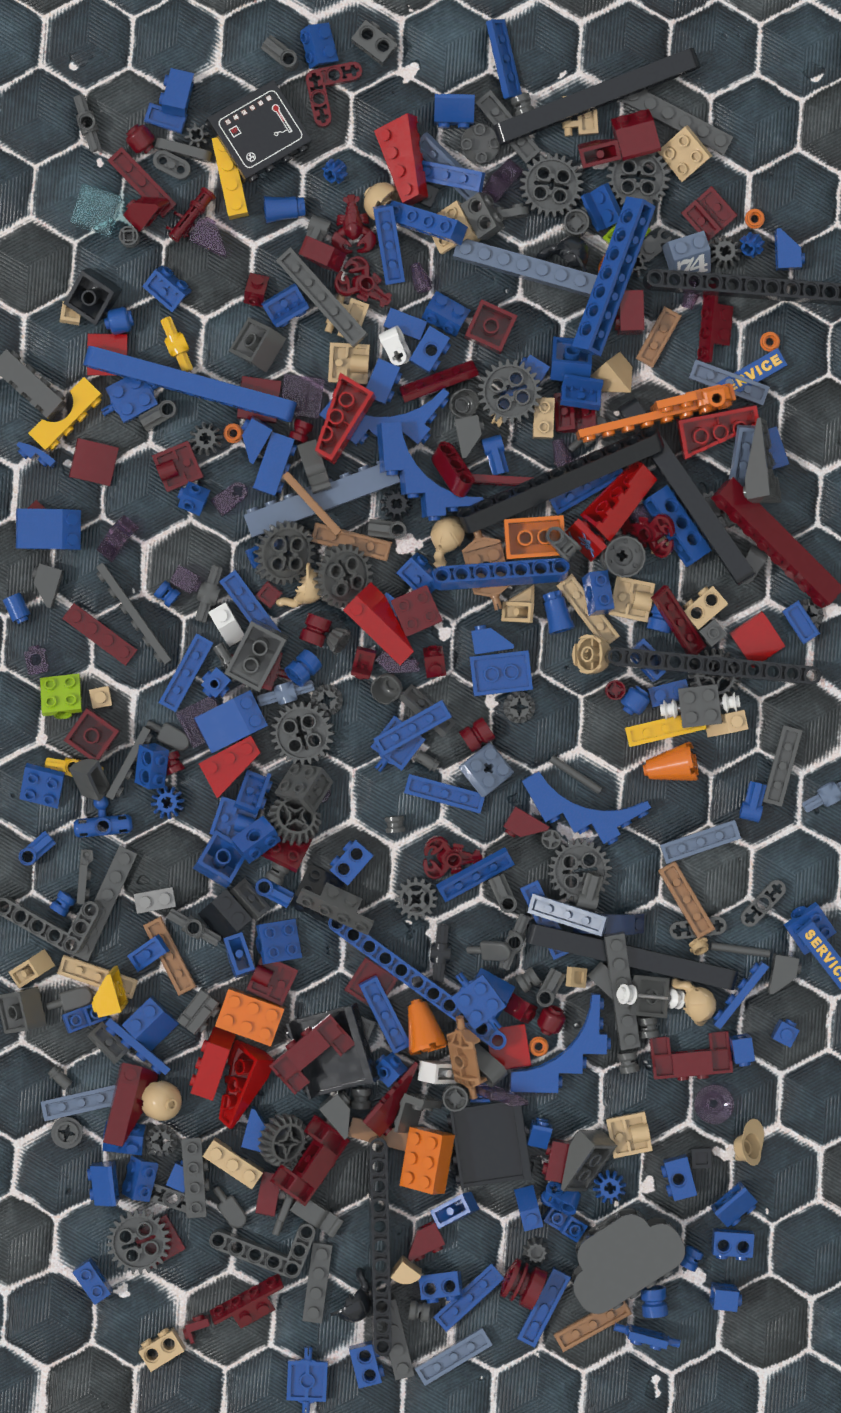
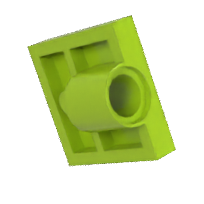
M80 674L40 678L41 710L43 716L54 715L57 719H67L72 716V713L82 712Z

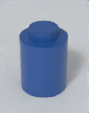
M21 592L3 600L12 622L17 621L20 624L28 620L27 616L30 615V612Z

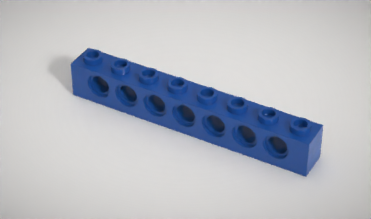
M626 196L572 347L583 353L596 356L602 355L656 206L644 199Z

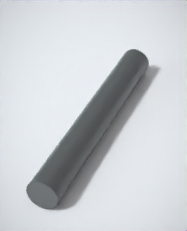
M553 755L550 758V763L597 794L600 793L601 786Z
M711 942L710 950L770 957V950L715 942Z

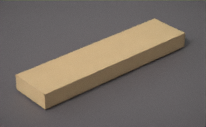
M573 574L556 585L593 635L604 638L609 644L620 637L604 614L588 615L584 588Z
M64 954L57 974L99 988L110 970ZM120 974L126 996L132 999L139 980Z

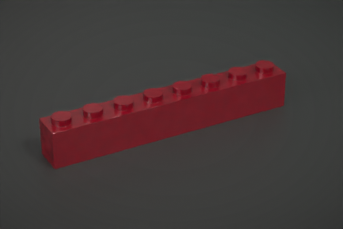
M734 477L725 481L711 497L715 505L722 509L729 516V519L736 523L743 530V533L750 537L757 544V547L764 551L771 558V561L778 565L785 575L792 579L799 589L812 599L815 605L820 608L830 605L841 592V584L760 503H752L747 500L743 493V486Z

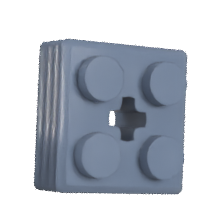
M491 742L484 745L459 766L461 772L481 797L488 795L514 773L513 769ZM485 767L489 768V772H484Z

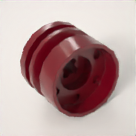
M516 1258L504 1276L500 1297L505 1298L509 1291H511L509 1301L512 1302L517 1295H520L519 1305L532 1310L542 1292L548 1272L535 1267L531 1273H528L529 1263L525 1262L520 1269L522 1260Z

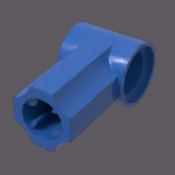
M501 435L481 439L492 475H501L509 472Z
M749 781L739 818L759 823L767 785Z
M44 831L26 848L20 851L19 861L26 866L33 865L57 843ZM26 851L33 853V860L31 862H26L23 859Z
M261 877L256 881L255 889L260 896H264L285 908L288 907L294 892L270 881L266 877ZM267 882L270 885V889L263 892L259 889V884Z

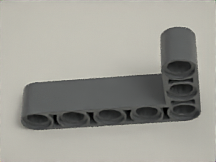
M0 898V916L68 954H76L83 950L103 912V907L99 902L87 901L82 905L68 931L11 898ZM5 901L9 904L7 912L2 910V904ZM90 905H94L96 908V913L93 916L88 912ZM21 911H24L26 914V919L23 922L19 919ZM38 920L43 923L41 931H38L35 926ZM81 922H84L87 926L84 933L79 930ZM55 930L60 933V938L57 941L52 937ZM71 940L77 942L75 950H72L69 946Z
M303 1221L298 1227L288 1254L220 1228L215 1229L211 1233L209 1243L212 1248L293 1279L298 1277L315 1237L316 1227ZM306 1226L310 1227L312 1233L304 1235L301 1229ZM221 1235L224 1238V1242L216 1243L213 1237ZM239 1242L243 1248L239 1251L234 1250L232 1243ZM297 1245H302L305 1248V1252L298 1254L294 1248ZM258 1249L261 1252V1256L254 1258L251 1256L250 1251ZM276 1256L279 1259V1263L272 1265L268 1259ZM293 1263L297 1265L298 1270L290 1272L287 1266Z

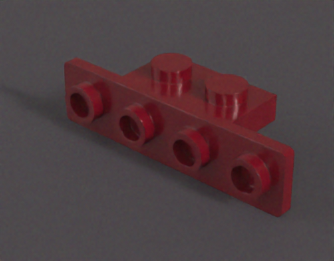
M713 283V284H708L709 287H711V288H713V289L716 288V284H715V283ZM703 295L697 360L704 363L712 362L714 344L730 346L734 306L718 304V296Z
M275 1274L211 1309L210 1314L213 1323L217 1325L233 1316L239 1327L243 1328L275 1311V1306L268 1296L284 1288L281 1276Z

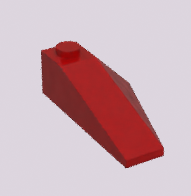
M371 582L343 609L400 666L414 652L387 598Z
M235 1040L228 1057L227 1064L230 1065L229 1075L225 1076L227 1088L226 1094L222 1095L219 1120L229 1129H233L268 1079L272 1070L269 1064L274 1061L264 1050L239 1040Z

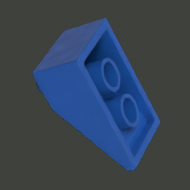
M16 509V549L81 550V510Z
M251 690L194 718L211 754L268 726Z

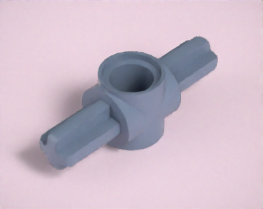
M309 680L302 687L290 681L274 686V691L258 695L257 701L260 707L275 702L283 705L296 701L299 695L314 691L315 687L312 680Z
M831 781L818 788L815 796L802 802L804 810L810 812L821 805L829 807L840 801L841 781L837 784Z

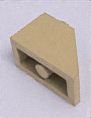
M745 710L721 714L722 724L706 725L707 737L748 729Z
M44 949L9 971V974L18 988H21L54 967L55 964Z

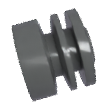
M618 534L610 542L607 539L605 540L607 547L599 554V560L602 567L608 570V573L624 578L637 574L643 568L646 560L645 550L637 539ZM617 553H624V557L620 559L616 557Z

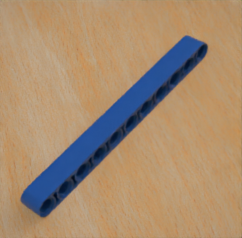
M88 346L83 366L286 422H292L297 402L94 346Z
M329 919L328 925L333 932L456 1021L455 1017L461 1014L458 1007L455 1005V1008L451 1011L444 1008V1002L448 999L452 1000L451 994L369 934L366 935L359 932L358 939L351 940L348 937V932L353 928L343 924L340 929H336L332 925L333 919ZM366 941H372L375 944L374 951L367 952L364 949ZM384 952L389 953L391 956V961L388 964L380 961V955ZM399 964L407 967V973L403 976L398 975L396 972V967ZM420 976L423 979V985L415 987L412 984L413 977ZM430 988L438 989L439 996L436 999L428 996ZM465 1022L467 1029L493 1049L500 1050L505 1047L507 1042L505 1034L499 1029L495 1031L489 1022L484 1023L487 1026V1032L484 1034H479L476 1029L472 1028L469 1022ZM495 1035L503 1037V1043L499 1046L492 1043V1038Z

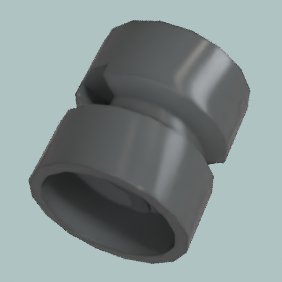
M580 209L569 211L563 220V232L568 237L576 236L581 238L589 227V217Z
M455 1083L449 1084L444 1088L442 1093L443 1104L448 1110L457 1112L466 1107L468 1094L463 1085Z

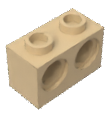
M542 397V399L536 400L539 403V407L534 406L532 439L552 440L555 398Z
M705 586L697 593L700 597L695 601L690 599L682 606L696 630H699L728 605L714 586L710 588ZM708 595H713L716 598V603L713 606L706 603ZM694 607L699 608L701 611V616L698 619L691 616V610Z
M174 1327L171 1329L165 1328L157 1334L158 1337L151 1340L149 1338L140 1344L142 1347H140L138 1352L150 1372L185 1351L186 1346ZM170 1338L174 1340L175 1345L168 1347L165 1345L164 1340ZM155 1349L158 1352V1356L151 1357L147 1351Z

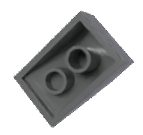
M254 618L250 622L224 674L260 692L289 636Z
M579 1130L575 1133L568 1149L561 1185L562 1191H587L608 1161L617 1145L603 1130Z

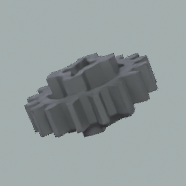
M414 877V882H411L408 878L406 885L400 884L402 890H396V893L400 895L395 897V900L400 902L396 905V908L402 907L403 909L400 913L401 915L408 913V919L414 915L415 920H418L419 915L425 919L426 912L432 914L430 908H436L433 900L438 898L432 895L436 892V889L430 890L431 882L426 885L424 884V878H422L421 882H418L417 877ZM414 885L422 886L419 890H412L410 887ZM423 892L420 896L421 902L411 904L413 899L411 895H418ZM427 892L429 894L428 904L424 901V895ZM404 893L408 896V902L405 905L403 903ZM413 907H420L422 911L414 912L411 909Z

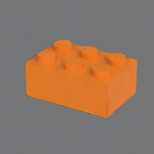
M564 515L503 520L506 560L560 556L546 541L545 532L551 527H559L565 532ZM552 530L549 537L552 541H557L560 538V534L558 531Z
M229 987L215 1027L271 1046L285 1006H280L271 1001Z
M423 1126L409 1127L399 1186L432 1195L445 1194L455 1135Z

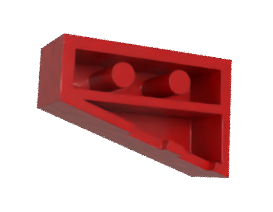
M251 735L199 763L217 798L261 754V751Z
M213 1027L209 1040H204L201 1051L204 1054L202 1058L198 1057L195 1066L198 1069L197 1075H192L189 1084L193 1086L191 1094L211 1101L214 1100L236 1037L235 1033Z

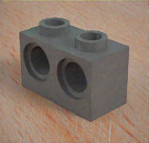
M365 20L351 38L352 44L381 66L385 65L397 49L396 39L389 33L385 35L381 32L380 26L373 21L369 23ZM364 32H371L373 37L369 40L362 37ZM382 43L389 46V49L385 52H381L378 49V46Z
M481 192L476 193L460 206L477 238L488 240L504 229L505 226L502 222L503 217L496 211L493 205L494 200L492 197ZM481 202L482 207H481V209H480V211H479V210H478V205H479V203ZM490 219L491 224H490V227L488 228V227H487V222H488V220Z

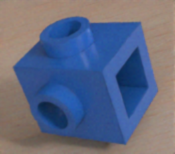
M188 481L185 488L181 487L177 496L180 499L178 507L200 516L211 490Z
M216 667L212 672L209 670L202 677L204 681L201 684L204 687L202 691L210 698L213 696L215 698L219 696L224 697L230 690L228 686L232 679L224 674L225 672L219 667ZM214 681L218 682V686L216 688L213 685Z
M393 1052L387 1056L383 1054L375 1062L377 1064L379 1080L388 1088L396 1083L408 1070L401 1059L393 1054Z

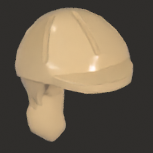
M448 516L441 518L434 524L431 530V540L436 548L434 553L435 562L433 564L436 568L446 566L447 562L444 554L454 551L461 545L464 539L465 530L459 517Z
M310 563L306 564V576L301 577V581H298L303 584L297 586L298 590L295 589L297 592L294 599L287 597L279 598L276 600V604L279 607L289 606L296 608L302 604L314 603L322 597L317 595L320 589L314 588L318 581L313 580V578L317 577L318 574L314 572L315 569H312Z
M671 979L673 988L682 989L686 992L684 997L686 1008H683L685 1013L691 1017L697 1026H703L716 1011V1000L712 992L703 987H695L688 980Z

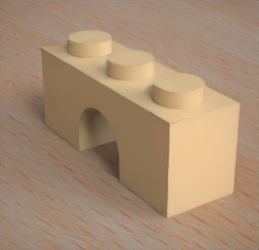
M214 1137L202 1156L250 1189H253L264 1171L263 1168L251 1160L237 1155L230 1146Z

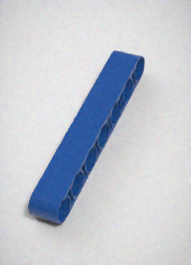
M563 558L440 566L434 570L432 584L437 590H455L562 582L568 576L570 565ZM556 568H562L564 572H558ZM542 569L545 573L539 574L536 570ZM521 570L525 574L519 575L516 573V571ZM503 572L505 576H498L496 573ZM482 573L486 577L480 578L477 576V574ZM457 575H464L466 578L459 579ZM443 576L446 578V580L440 581L437 579V577Z

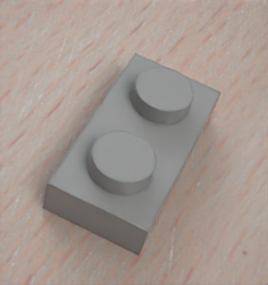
M173 887L134 894L137 914L176 907Z

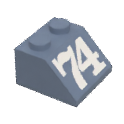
M704 231L669 241L661 246L669 270L711 272L710 247ZM672 277L673 283H677L676 279Z

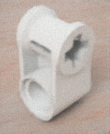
M397 325L379 334L380 342L385 348L392 364L402 365L409 362L411 351L405 341L403 332ZM402 353L403 356L400 359H398L397 355Z

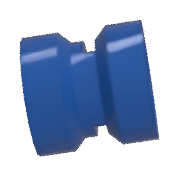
M165 580L156 590L154 596L157 599H162L169 608L177 600L181 592L173 589L171 584Z
M60 890L57 894V899L52 901L49 907L66 917L70 906H73L77 900L70 894Z
M686 1245L685 1256L680 1265L695 1272L698 1268V1260H702L704 1253L690 1245Z

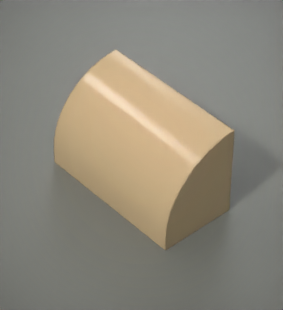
M403 1255L391 1269V1279L400 1284L414 1283L422 1276L421 1268Z

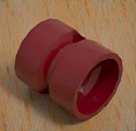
M308 613L305 620L307 627L302 628L299 639L323 647L326 639L324 633L329 631L332 621Z
M482 717L473 722V727L467 726L459 731L472 753L480 749L483 742L487 744L496 738Z

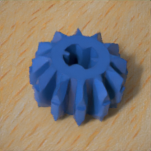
M166 785L164 793L158 788L156 791L160 796L152 795V798L156 799L157 802H152L151 806H158L153 812L156 814L161 810L160 818H163L165 813H167V818L171 819V811L175 816H178L179 813L176 808L179 810L184 809L178 803L185 802V799L177 798L182 792L179 791L174 794L176 789L174 786L169 792ZM167 797H170V802H172L173 805H169L168 808H166L163 799H167Z
M605 1170L606 1176H603L600 1172L598 1175L601 1180L594 1179V1183L597 1186L593 1187V1191H599L595 1196L596 1198L602 1197L603 1203L609 1198L610 1204H613L614 1197L620 1201L621 1198L618 1194L625 1195L626 1192L621 1188L626 1187V1183L621 1182L623 1180L622 1175L616 1178L617 1171L614 1170L612 1175H610L609 1170ZM609 1182H611L612 1186H615L614 1188L612 1187L611 1191L604 1188Z

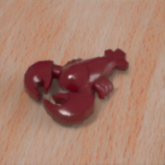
M348 194L347 197H343V201L347 203L345 215L339 214L336 221L337 226L343 225V227L334 232L331 237V245L345 254L352 253V250L345 249L344 245H348V247H352V245L343 237L344 235L352 240L357 239L361 234L364 235L357 243V247H360L361 244L365 246L362 249H358L357 253L369 252L377 243L376 234L373 230L363 225V223H370L367 213L359 214L356 203L360 200V197L355 196V194Z
M351 257L343 267L346 270L348 267L353 266V269H349V273L361 272V275L351 278L352 287H350L347 275L344 276V281L341 280L342 271L336 275L334 287L341 296L349 297L352 294L359 293L356 297L365 302L368 298L378 300L382 308L391 302L392 294L390 292L383 293L378 286L382 279L375 272L370 277L369 263L363 257Z
M658 514L651 522H649L647 517H639L638 523H630L629 519L625 521L621 527V530H623L622 534L627 535L630 532L632 535H635L644 548L647 547L648 542L655 556L664 558L673 551V539L670 541L669 539H664L660 543L657 542L664 534L668 535L670 533L671 537L675 534V524L667 514Z
M441 835L433 836L425 844L424 855L427 856L429 850L433 848L430 855L438 853L436 857L441 866L433 859H430L432 865L429 866L427 859L424 858L423 870L427 877L440 879L450 867L451 874H456L462 871L461 865L472 862L475 864L482 860V855L478 849L473 853L462 850L464 848L462 844L454 843L452 848Z

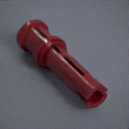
M202 187L195 200H191L190 208L168 234L172 240L179 242L199 214H204L206 212L205 208L211 201L216 199L210 190Z

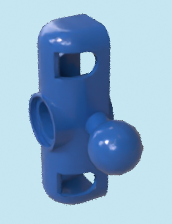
M106 796L100 801L93 800L94 807L98 809V817L82 818L74 821V834L78 838L130 833L133 830L132 817L129 814L106 816V808L109 805V800ZM126 816V819L118 820V817ZM79 820H86L87 823L79 824ZM102 820L106 821L109 825L108 830L105 832L98 829V823ZM127 829V832H120L119 830ZM81 833H88V835L80 836Z

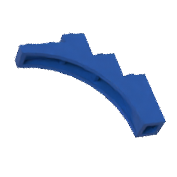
M443 388L432 400L406 414L391 417L365 415L349 441L355 446L359 443L362 445L369 437L368 431L377 437L378 424L401 422L403 434L417 446L420 443L424 445L431 436L429 434L430 428L425 424L427 422L431 424L437 416L435 412L438 408L441 407L443 409L450 401L447 398L450 393ZM331 401L319 414V416L324 420L326 419V414L328 408L330 407Z
M401 422L380 423L377 425L380 473L386 472L387 476L398 475L399 472L401 495H407L408 499L419 498L420 494L422 518H428V521H439L440 517L446 516V509L447 512H458L459 508H466L483 500V497H458L429 479L416 465L408 451L403 438Z
M539 771L521 780L545 822L549 821L551 824L560 819V814L563 813L574 833L582 834L590 829L588 825L592 824L603 844L607 842L610 845L619 840L617 836L620 835L617 827L624 828L632 823V818L636 816L642 818L649 813L648 809L651 808L647 800L632 807L619 810L585 808L559 795L546 782Z
M591 993L590 1006L585 1023L577 1037L565 1050L543 1064L510 1071L511 1092L558 1093V1088H562V1076H559V1073L583 1074V1069H586L587 1058L583 1057V1054H607V1049H611V1038L607 1037L606 1032H599V1029L603 1030V1018H600V1010L604 1009V998H600L599 993Z

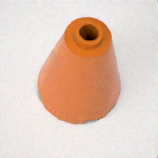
M686 742L647 759L646 764L643 765L644 775L648 776L651 780H699L697 777L699 770L696 754L691 753V749L694 748L692 742Z
M422 999L411 1001V1005L408 1006L410 1055L422 1054L421 1052H432L445 1048L448 1045L447 1040L428 1002Z

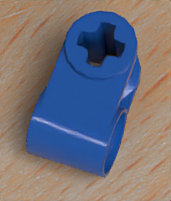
M550 1181L546 1185V1190L540 1196L541 1202L566 1215H574L581 1194L578 1191H562V1184Z

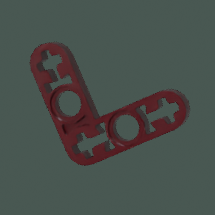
M348 62L314 69L307 73L306 83L314 121L318 127L326 128L332 122L326 87L359 80L362 76V67L359 63ZM351 67L359 70L356 72V76H352V73L346 74V79H343L342 68H345V72L351 71ZM333 70L338 71L340 74L339 79L336 81H332L328 77L329 73ZM312 75L320 78L318 80V88L323 87V89H316L311 92V89H315L313 81H309L312 79ZM316 94H322L325 100L321 104H316L313 101V97ZM327 106V109H323V112L329 118L326 119L325 123H322L321 120H317V118H320V111H315V108L321 109Z

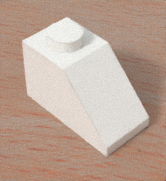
M226 602L208 612L229 647L242 640L244 632Z
M435 1060L419 1062V1081L432 1084L458 1083L454 1080L451 1062Z

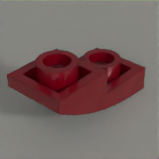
M263 1171L256 1214L275 1217L280 1189L270 1182L274 1173Z

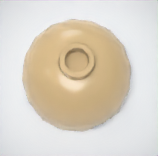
M380 182L369 187L364 194L365 211L373 220H375L373 207L390 204L392 200L401 202L396 187L387 182Z
M590 634L581 636L578 644L573 646L572 659L574 665L578 666L581 673L597 674L602 672L609 666L605 661V654L607 650L611 649L609 643L600 636Z
M167 1081L152 1082L145 1088L142 1094V1110L146 1116L154 1120L167 1121L178 1114L182 1105L180 1091L176 1086Z

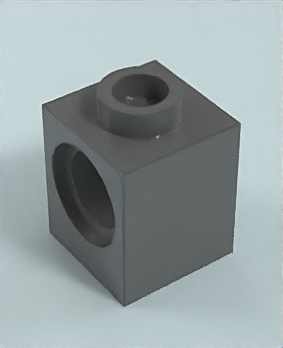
M715 619L697 631L709 647H712L727 635Z

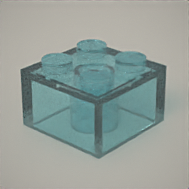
M82 183L70 222L74 226L111 237L122 198L120 195Z

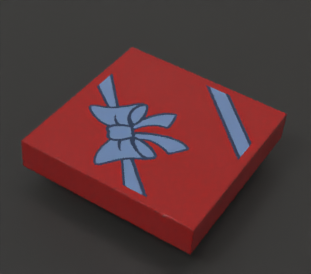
M578 519L565 533L582 547L579 551L592 562L607 545L600 535H596L590 530L591 528L587 522Z

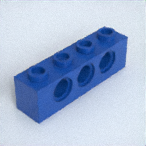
M391 201L390 204H393L396 226L457 245L462 244L468 227L460 221L397 201Z
M668 485L642 502L652 518L663 513L673 520L675 524L674 536L671 537L670 533L664 535L669 541L671 539L674 540L673 549L686 567L712 551L707 540L702 537L698 527L692 522L686 509L679 503L674 491Z

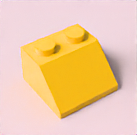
M118 965L114 966L106 975L93 998L92 1008L95 1013L97 1012L98 1018L120 1013L128 1004Z

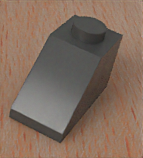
M478 415L454 420L462 460L468 457L482 436L481 431H485L483 419L479 420Z
M39 563V566H35L32 578H35L34 584L46 607L53 609L64 571Z
M773 954L767 988L769 994L776 993L796 979L797 974H800L802 962H799L798 957Z

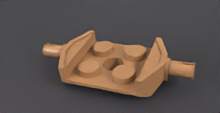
M481 530L473 533L475 536L474 540L462 550L465 565L484 562H506L501 541L484 537ZM503 572L496 573L498 576H505ZM482 573L477 574V576L480 578L486 577ZM509 586L472 588L474 595L490 597L494 609L498 610V607L503 609L499 598L500 594Z
M459 1015L455 1017L457 1028L446 1034L454 1080L468 1088L469 1099L473 1100L478 1098L476 1086L487 1081V1078L481 1077L479 1073L480 1069L475 1044L480 1042V1038L465 1027L464 1016Z

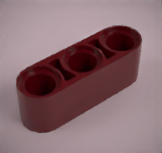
M446 441L440 442L431 460L451 492L458 497H465L474 483V476L454 446Z

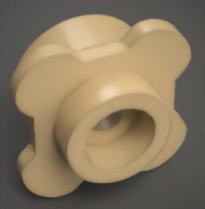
M694 939L689 943V947H691L690 952L694 953V955L706 953L709 949L708 939Z

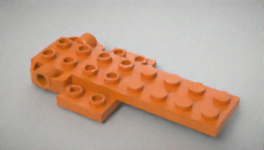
M719 384L656 401L650 407L649 413L580 429L576 432L577 440H583V443L591 442L596 439V436L602 435V438L614 436L615 432L620 430L622 434L633 431L636 426H641V429L653 426L654 422L660 421V424L672 422L674 420L673 417L677 416L680 419L691 417L694 412H699V415L714 412L717 409L729 408L736 400L733 384Z

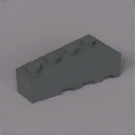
M6 349L0 355V376L52 422L67 405L63 401L66 397L58 390L53 392L49 388L51 384L44 377L39 379L34 375L36 370L28 363L24 366L20 362L21 357L14 350L10 353Z

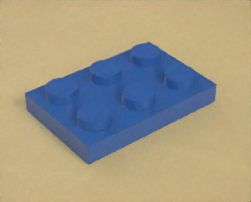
M529 650L469 657L474 696L533 690Z

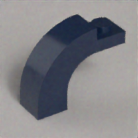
M598 913L608 916L604 934L624 932L625 935L644 933V914ZM573 928V932L592 934L577 928Z

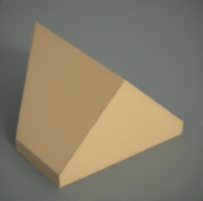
M619 352L597 369L590 378L604 381L601 392L631 393L632 366L622 353Z
M534 585L506 602H502L501 621L533 623Z

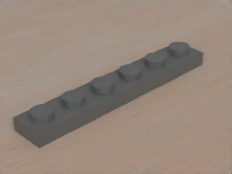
M645 90L619 100L637 111L649 109L653 119L677 132L688 125L704 146L723 156L733 139V136Z
M291 247L276 260L353 348L368 336L367 332Z
M105 563L96 567L98 569L96 574L102 582L106 581L110 586L108 589L109 593L114 599L117 597L122 604L119 607L125 615L129 613L133 620L130 622L136 631L141 630L144 634L142 639L148 647L152 646L156 651L153 655L157 661L167 665L172 661V658Z
M121 845L119 846L94 900L102 905V915L83 950L72 955L87 962L89 961L138 853ZM94 905L91 906L89 914L93 916L96 913ZM85 923L83 924L80 932L84 933L87 929ZM76 941L73 945L72 950H75L77 948Z
M624 932L604 935L619 1047L621 1051L640 1047L636 1015H631V1005L627 1003L621 1004L616 995L618 988L622 984L632 985Z

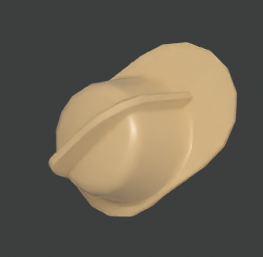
M749 1120L745 1125L743 1134L735 1139V1160L746 1161L752 1166L758 1165L760 1162L764 1142V1129L759 1120Z

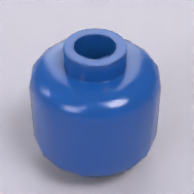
M126 307L111 309L107 312V318H104L106 329H110L114 335L130 332L132 326H134L132 312L127 310Z
M637 685L635 688L629 687L620 700L621 704L624 705L623 710L631 716L634 713L641 715L650 703L649 693Z

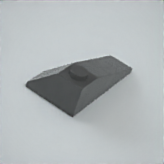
M761 417L757 418L743 493L745 498L752 503H781L779 478L775 477L772 469L776 464L771 452H769L772 444L767 421Z

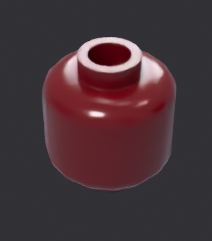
M136 124L126 133V143L136 154L141 152L146 154L154 147L152 143L155 140V136L146 125L142 124L139 126Z
M555 1005L544 1007L537 1020V1024L541 1028L540 1031L548 1036L558 1034L566 1020L564 1011Z

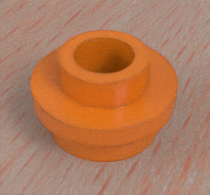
M751 209L745 215V223L752 229L760 228L765 221L764 214L759 209ZM756 216L758 218V222H752L751 217Z
M766 332L761 336L760 346L763 350L771 352L779 347L780 339L776 333ZM772 339L773 345H767L766 340Z
M232 423L225 427L223 434L229 443H238L243 438V430L238 424ZM232 430L237 431L236 437L230 436Z
M534 1037L529 1043V1050L535 1056H543L548 1051V1042L543 1037ZM536 1043L542 1044V1048L540 1050H537L535 1048Z

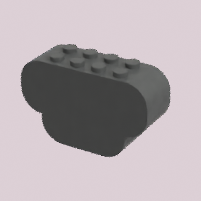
M624 1208L584 1232L575 1247L579 1265L572 1274V1286L575 1296L582 1307L588 1312L602 1314L612 1308L613 1310L620 1308L624 1304L623 1301L628 1298L633 1299L640 1294V1290L645 1287L647 1289L651 1288L660 1277L666 1278L674 1272L673 1269L680 1265L685 1256L684 1243L674 1225L667 1219L660 1217L646 1220L644 1215L638 1210Z

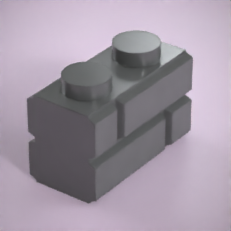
M201 988L176 1021L194 1035L198 1031L202 1033L208 1026L206 1020L210 1016L214 1018L221 1009L218 1007L220 1001Z

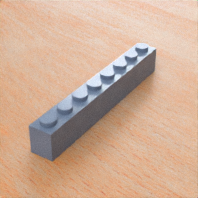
M469 239L462 241L461 245H456L453 259L586 297H590L597 275Z
M377 461V465L371 468L369 465L358 468V472L351 475L350 472L339 475L340 479L336 481L329 479L331 489L316 494L312 493L310 486L304 489L324 511L400 484V479L398 475L387 476L386 472L380 473L379 461ZM291 493L283 496L284 500L277 502L275 499L265 503L266 507L258 509L256 506L246 510L247 514L244 515L251 537L255 538L263 535L264 529L270 531V524L276 527L277 521L282 524L284 520L290 523L292 521L298 522L316 514L299 495Z

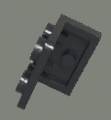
M309 865L290 905L297 911L311 915L316 920L326 922L327 916L297 903L298 895L301 889L304 888L320 896L326 882L342 889L344 882L333 874L314 865Z

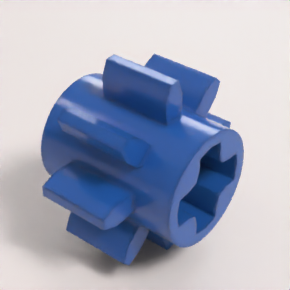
M331 158L322 168L325 179L331 183L336 181L340 184L344 177L348 175L346 172L347 167L340 159L334 162Z
M749 232L740 239V242L743 244L739 249H741L744 256L747 255L754 258L764 250L761 246L765 241H762L760 234Z

